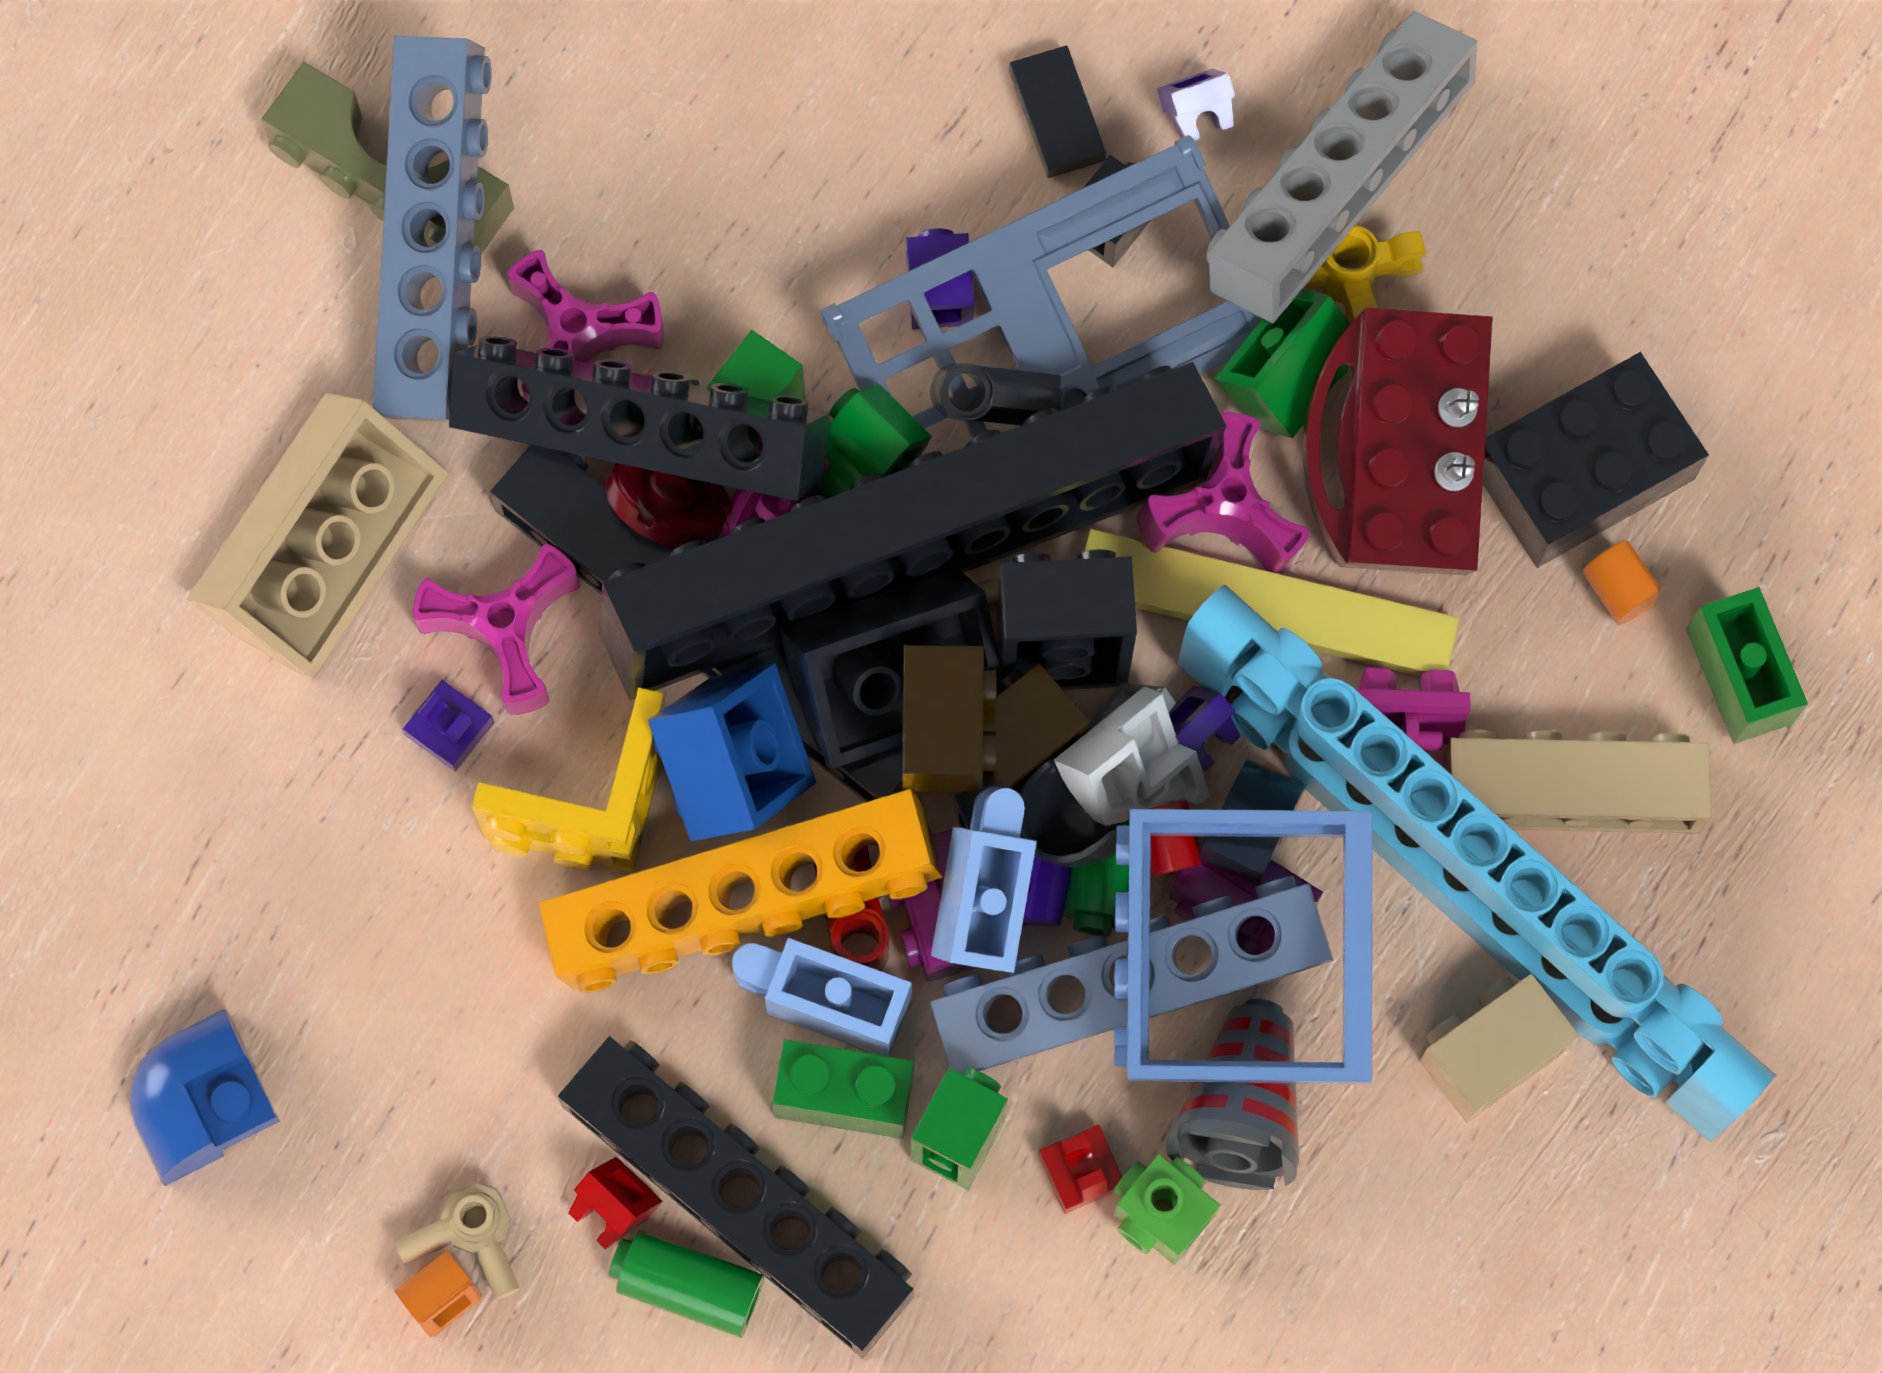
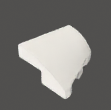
M1145 686L1054 759L1063 781L1078 803L1096 822L1105 826L1127 821L1130 818V809H1147L1183 799L1199 804L1210 797L1196 751L1178 744L1162 693Z

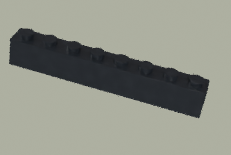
M530 445L490 491L495 511L540 547L544 544L556 547L573 563L577 576L602 595V583L609 580L610 576L618 569L632 563H644L645 566L669 558L670 554L677 549L661 545L638 534L622 521L608 502L605 484L603 486L585 472L588 469V465L580 455ZM783 642L701 673L709 679L711 676L775 663L807 757L864 802L903 791V745L834 769L829 768L794 690Z

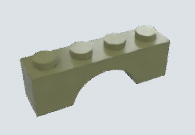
M303 62L261 119L270 142L269 149L280 160L294 168H299L303 163L321 174L319 176L320 180L339 196L350 199L354 194L371 204V211L384 222L387 166L372 158L359 144L362 114L355 92ZM449 159L428 168V177L432 184L438 183L446 177L450 168ZM478 166L477 182H481L483 185L485 204L482 218L475 220L474 245L479 247L480 254H482L513 211L514 205L509 184ZM442 215L434 216L425 226L424 238L429 247L437 245L445 236L446 223Z

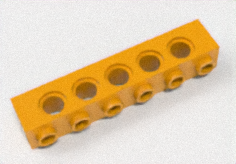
M908 789L539 902L538 904L555 977L572 989L579 988V991L582 993H591L608 989L617 983L616 976L639 969L642 974H655L670 970L679 964V957L702 951L703 955L708 956L730 952L741 945L740 939L764 932L765 936L768 937L782 936L795 932L802 928V920L826 913L829 918H839L855 914L865 908L864 901L889 894L891 899L912 897L924 892L928 888L926 882L943 878L924 805L913 791ZM870 845L879 846V859L871 869L863 872L853 871L852 862L860 849ZM807 864L817 865V876L811 886L801 891L791 890V878L798 868ZM744 883H754L755 893L752 901L742 909L731 910L729 899L734 889ZM692 902L693 912L689 921L682 927L670 929L668 927V917L671 910L679 903ZM630 920L631 931L627 940L617 947L609 948L607 946L609 930L620 921Z

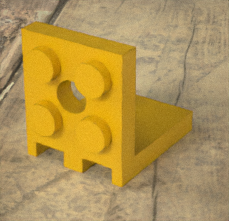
M638 688L606 811L478 782L472 809L484 839L492 840L490 846L493 849L514 856H528L529 849L554 854L553 861L555 863L575 870L589 871L593 863L634 873L662 765V759L656 753L653 745L654 736L648 720L667 707L664 693Z

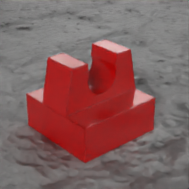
M1099 1124L1044 1147L1038 1153L1064 1214L1114 1193V1188L1123 1178Z
M614 1157L588 1171L574 1189L577 1196L568 1214L576 1222H579L588 1217L593 1211L598 1213L606 1221V1227L596 1241L606 1250L619 1242L640 1224L647 1221L663 1201L621 1160Z

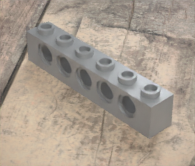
M1415 11L1398 30L1393 29L1389 31L1382 40L1374 59L1365 69L1359 68L1352 74L1345 87L1344 94L1331 109L1324 108L1318 114L1310 134L1298 148L1292 147L1286 151L1278 164L1275 175L1263 189L1256 188L1251 192L1245 201L1240 216L1228 230L1221 229L1213 237L1206 253V261L1209 263L1210 292L1274 323L1474 84L1477 40Z

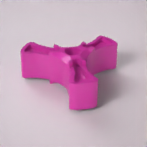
M536 250L524 256L507 273L512 294L528 302L544 318L549 328V342L546 348H559L574 353V361L587 363L599 353L606 350L613 351L615 347L640 345L653 349H661L663 347L664 327L659 300L654 292H648L634 301L619 305H608V303L597 305L582 301L569 294L565 287L558 284L549 270L543 250ZM523 383L521 387L524 399L529 401L528 389Z
M1221 412L1220 414L1226 424V429L1211 466L1207 482L1201 487H1196L1194 491L1182 495L1149 496L1136 517L1139 532L1146 546L1153 553L1159 552L1167 543L1182 535L1190 534L1192 536L1199 532L1220 534L1233 539L1237 546L1239 543L1245 546L1260 561L1265 571L1280 574L1307 541L1309 529L1292 523L1275 513L1269 507V501H1265L1260 497L1253 484L1249 471L1251 464L1249 451L1252 440L1261 427V422L1245 414Z
M544 544L530 571L520 581L516 580L511 587L495 594L485 596L468 594V596L460 595L442 588L429 578L424 579L415 596L413 617L421 634L455 632L467 635L468 638L476 639L485 645L496 656L503 669L502 700L506 712L510 715H520L541 709L550 701L545 684L530 665L529 642L536 622L541 619L542 613L547 607L560 597L578 590L580 584L573 563L556 547Z

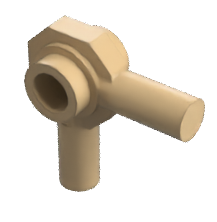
M476 1183L448 1196L440 1215V1221L394 1240L404 1265L452 1244L455 1248L477 1255L495 1300L506 1298L520 1290L501 1245L512 1221L498 1190Z

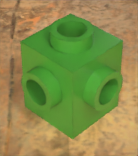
M1160 1154L1156 1156L1148 1167L1137 1161L1113 1190L1121 1198L1116 1204L1113 1214L1122 1222L1117 1227L1118 1232L1141 1252L1148 1254L1154 1248L1174 1266L1213 1220L1221 1205L1202 1190L1206 1181L1193 1167L1178 1157H1175L1169 1163ZM1163 1200L1170 1205L1171 1210L1166 1212L1159 1211L1153 1206L1152 1201Z

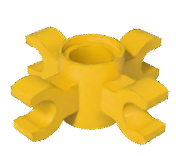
M1355 225L1302 289L1309 290L1321 287L1322 291L1326 295H1330L1334 301L1344 303L1346 318L1351 323L1365 308H1378L1375 297L1371 292L1375 277L1390 274L1404 277L1423 272L1421 257L1426 256V250L1421 231L1401 233L1387 241L1378 242L1369 230ZM1351 260L1360 264L1361 267L1347 269L1338 265L1337 262Z

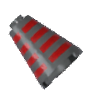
M1249 999L1245 1004L1235 1006L1230 1010L1205 1061L1295 1062L1293 1021L1283 1013L1282 1007L1275 1002L1265 999ZM1194 1082L1169 1133L1166 1145L1167 1155L1172 1161L1175 1157H1178L1183 1161L1184 1158H1187L1197 1163L1196 1171L1205 1180L1228 1187L1249 1190L1274 1189L1276 1177L1283 1175L1285 1186L1289 1185L1295 1180L1299 1166L1296 1083Z

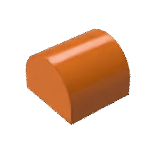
M1623 539L1593 559L1582 571L1617 625L1634 619L1656 605L1660 587L1629 541L1625 542Z
M447 1249L394 1290L395 1294L429 1337L432 1335L435 1337L478 1303L483 1296Z

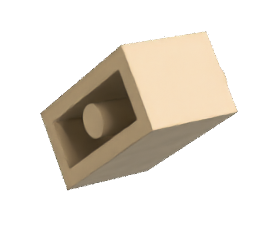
M1532 973L1516 985L1509 976L1502 979L1477 999L1483 1006L1480 1011L1464 1022L1456 1013L1426 1035L1431 1046L1426 1049L1419 1061L1466 1123L1568 1051L1580 1037Z

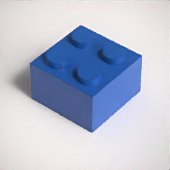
M775 663L711 676L648 720L654 736L653 745L655 751L662 759L674 793L675 808L684 821L690 841L755 830L816 783Z

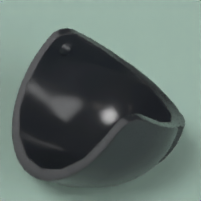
M1057 757L1051 758L1031 775L1020 792L1025 806L1020 838L1037 841L1034 856L1056 866L1083 868L1095 866L1108 860L1116 854L1117 826H1123L1122 823L1105 826L1096 822L1078 803L1063 781L1054 762V759Z

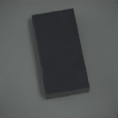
M1062 46L1009 62V73L1047 178L1104 162L1106 160V150L1068 46Z

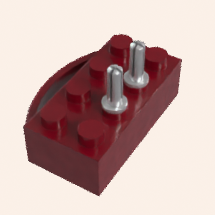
M1365 308L1346 327L1332 346L1319 370L1306 410L1303 431V469L1312 513L1325 543L1340 567L1463 576L1478 571L1493 316ZM1347 365L1352 369V381L1344 399L1337 435V460L1345 500L1343 508L1334 509L1329 505L1323 483L1320 463V430L1325 401L1335 372L1339 366Z

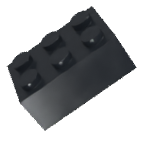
M1639 352L1486 437L1483 485L1535 566L1539 568L1695 480L1709 454L1643 354Z
M1097 549L1082 552L1077 555V559L1051 560V556L1048 554L1025 553L1013 557L1012 562L1000 563L996 627L998 655L1003 678L1016 670H1020L1025 675L1040 663L1062 690L1118 687L1121 683H1128L1137 635L1132 556L1116 557L1114 551Z

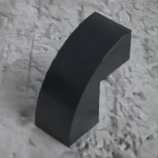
M1247 759L1220 810L1296 811L1307 785ZM1207 836L1200 858L1260 885L1273 854L1283 837Z

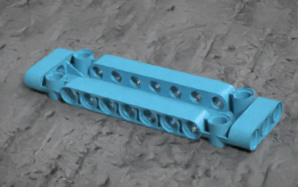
M1226 585L1217 589L1200 606L1186 626L1178 658V666L1204 689L1219 692L1225 699L1238 690L1241 694L1230 705L1235 710L1231 718L1239 733L1250 743L1263 750H1266L1272 743L1277 745L1284 752V764L1292 778L1307 785L1306 790L1329 811H1372V849L1519 981L1532 973L1581 1037L1591 1043H1609L1616 1049L1617 1052L1611 1057V1061L1616 1070L1628 1083L1646 1096L1656 1098L1671 1080L1676 1082L1679 1087L1665 1103L1711 1142L1731 1125L1776 1077L1775 1073L1723 1028L1724 1020L1721 1014L1703 995L1685 984H1678L1677 986L1664 976L1662 966L1656 957L1351 685L1342 680L1327 676L1322 671L1323 665L1321 660L1304 640L1288 629L1280 628L1277 631ZM1303 740L1324 761H1311L1304 757L1298 743ZM1352 784L1372 804L1365 805L1354 801L1349 796L1346 785ZM1399 826L1421 847L1411 848L1402 844L1396 837L1395 827ZM1447 869L1469 891L1462 892L1451 888L1444 879L1443 870ZM1495 912L1518 934L1512 936L1500 932L1493 923L1492 913ZM1542 955L1561 971L1567 979H1555L1548 975L1541 963ZM1591 999L1604 1011L1615 1017H1620V1022L1609 1024L1597 1019L1592 1013Z

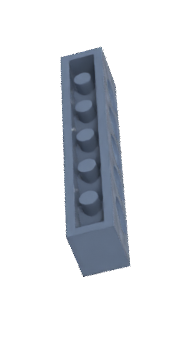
M394 36L373 408L385 418L449 422L454 353L467 349L468 346H473L477 336V314L474 308H470L471 283L478 281L481 270L480 249L477 245H474L475 220L482 218L485 204L484 188L481 182H477L478 159L485 156L488 147V127L485 119H481L482 94H488L491 87L492 66L490 58L484 56L485 47L468 38ZM450 89L453 95L452 110L445 118L435 120L431 111L432 102L438 93ZM446 152L450 161L449 172L443 180L432 184L428 177V165L435 155ZM442 215L446 223L445 236L437 245L429 247L424 238L425 226L434 216ZM437 277L442 285V297L435 307L426 310L421 302V290L428 280ZM433 340L438 347L439 358L432 370L423 373L417 363V354L425 342Z
M1289 876L1255 887L1258 899L1233 907L1230 896L1192 907L1196 919L1170 926L1167 915L1151 919L1149 1018L1333 962L1334 958L1311 886L1305 884L1296 887L1293 876ZM1252 917H1263L1269 920L1275 930V940L1272 947L1260 955L1246 953L1238 941V931L1241 925ZM1101 935L1067 946L1070 958L1045 966L1043 956L1037 955L1017 961L1014 973L1006 972L1008 978L983 985L980 974L942 985L946 997L931 1001L930 1004L950 1068L962 1075L967 1067L982 1071L1114 1030L1115 1026H1127L1128 999H1115L1113 971L1115 959L1128 957V940L1108 946L1105 935ZM1188 937H1201L1211 948V962L1203 972L1196 975H1188L1177 965L1175 958L1176 949ZM1072 975L1082 982L1085 988V1000L1079 1010L1071 1014H1064L1053 1005L1051 990L1058 979ZM1010 995L1020 1003L1023 1016L1020 1025L1014 1031L1005 1034L993 1027L989 1019V1010L992 1003L998 997Z

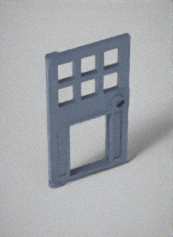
M1189 134L1175 141V145L837 306L834 303L819 310L822 323L825 325L833 343L837 342L859 390L861 391L880 384L891 395L885 382L887 378L931 357L935 359L939 369L948 364L956 363L950 351L952 347L995 326L999 328L1016 364L1012 368L1013 370L1061 375L1062 395L1060 411L1081 404L1086 396L1098 389L1114 387L1115 390H1119L1135 384L1144 374L1160 366L1169 365L1172 369L1194 362L1201 375L1228 362L1263 318L1226 301L1092 366L1047 271L1051 267L1192 200L1199 211L1211 240L1219 230H1228L1230 225L1203 167L1206 166V163L1194 138ZM972 271L990 310L975 319L942 333L924 293L963 273ZM906 301L921 329L925 342L885 362L877 364L859 324ZM961 374L956 376L949 385L951 398L949 399L957 409H965L975 401L977 387L974 386L968 389ZM934 406L912 416L924 429L948 418L943 416ZM964 421L971 438L988 431L984 422Z

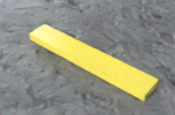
M1094 529L1089 531L1085 551L1104 549L1114 551L1116 557L1132 556L1136 609L1190 621L1200 606L1217 589L1226 585L1277 631L1280 628L1290 630L1304 640L1314 652L1380 668H1389L1393 671L1421 677V674L1429 670H1448L1460 620L1459 617L1165 546L1159 552L1153 553L1144 541Z

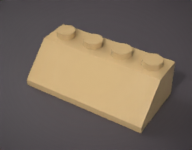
M325 393L187 600L230 634L300 675L313 680L449 475V472L364 400Z

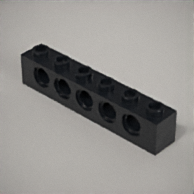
M487 336L480 338L479 344L454 353L449 427L799 501L823 488L830 413L809 409V402L800 397L778 395L770 397V400L750 397L749 389L741 385L718 383L711 385L710 388L690 384V377L682 373L661 371L648 376L633 373L632 365L623 361L597 360L594 364L574 361V353L568 350L541 348L536 350L535 353L517 349V341L513 339ZM518 379L526 385L529 401H526L521 396L518 389ZM575 390L583 396L586 402V414L578 408L575 402ZM632 402L641 408L645 418L644 426L639 424L634 418ZM690 413L701 422L703 439L693 432L689 420ZM748 426H752L760 434L763 442L762 451L755 448L750 442Z
M609 1036L557 1096L562 1108L864 1359L914 1298V1288L906 1283L912 1273L884 1249H881L874 1256L855 1239L861 1231L838 1210L830 1207L823 1214L804 1197L809 1193V1187L789 1169L779 1165L773 1172L759 1161L754 1155L760 1147L741 1129L729 1123L722 1130L706 1117L704 1113L710 1106L689 1086L680 1081L673 1089L654 1072L660 1066L659 1063L641 1046L630 1040L623 1048ZM637 1094L650 1095L658 1102L655 1115L644 1123H632L622 1116L625 1102ZM684 1136H699L707 1142V1154L699 1163L682 1165L672 1158L671 1154L674 1144ZM747 1177L758 1185V1195L750 1205L736 1208L728 1205L722 1199L721 1195L725 1184L733 1178ZM785 1219H798L804 1222L810 1230L806 1243L798 1249H782L772 1240L774 1228ZM835 1261H848L859 1269L861 1277L859 1283L852 1290L837 1293L827 1288L823 1283L822 1276L825 1269Z

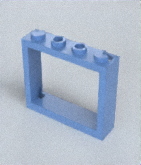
M1130 809V826H1117L1116 865L1129 866V892H1116V932H1128V959H1115V999H1128L1127 1026H1115L1114 1066H1127L1128 1081L1370 1084L1372 1082V811ZM1151 836L1343 838V1062L1149 1060Z

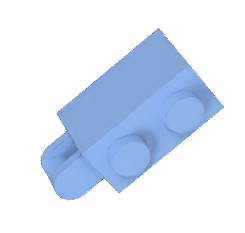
M996 786L983 789L975 799L970 829L953 826L931 952L932 957L950 963L1014 973L1037 841L1020 838L1025 806L1022 797L1012 789Z
M790 938L787 939L782 953L756 943H748L738 948L732 959L736 982L743 989L765 997L767 1015L874 1054L890 1057L912 999L911 982Z

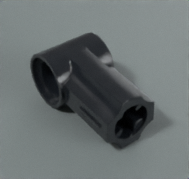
M952 363L939 369L934 375L930 385V398L936 410L943 416L952 419L1022 426L1029 417L1042 410L1056 408L1060 412L1062 395L1061 375L979 366L971 363ZM964 373L974 380L977 387V395L975 401L969 407L960 410L951 403L948 389L951 381L956 376Z

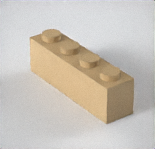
M1468 730L1460 733L1459 738H1451L1443 754V768L1513 830L1701 833L1712 818L1709 743L1690 742V736L1686 734H1659L1653 736L1651 742L1626 741V735L1617 732L1594 733L1589 735L1587 740H1562V734L1554 731L1529 732L1524 734L1523 739H1498V733L1495 731Z

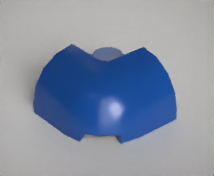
M226 1009L164 1039L141 1060L133 1077L129 1103L134 1124L164 1186L224 1157L223 1150L280 1122L255 1071V1065Z

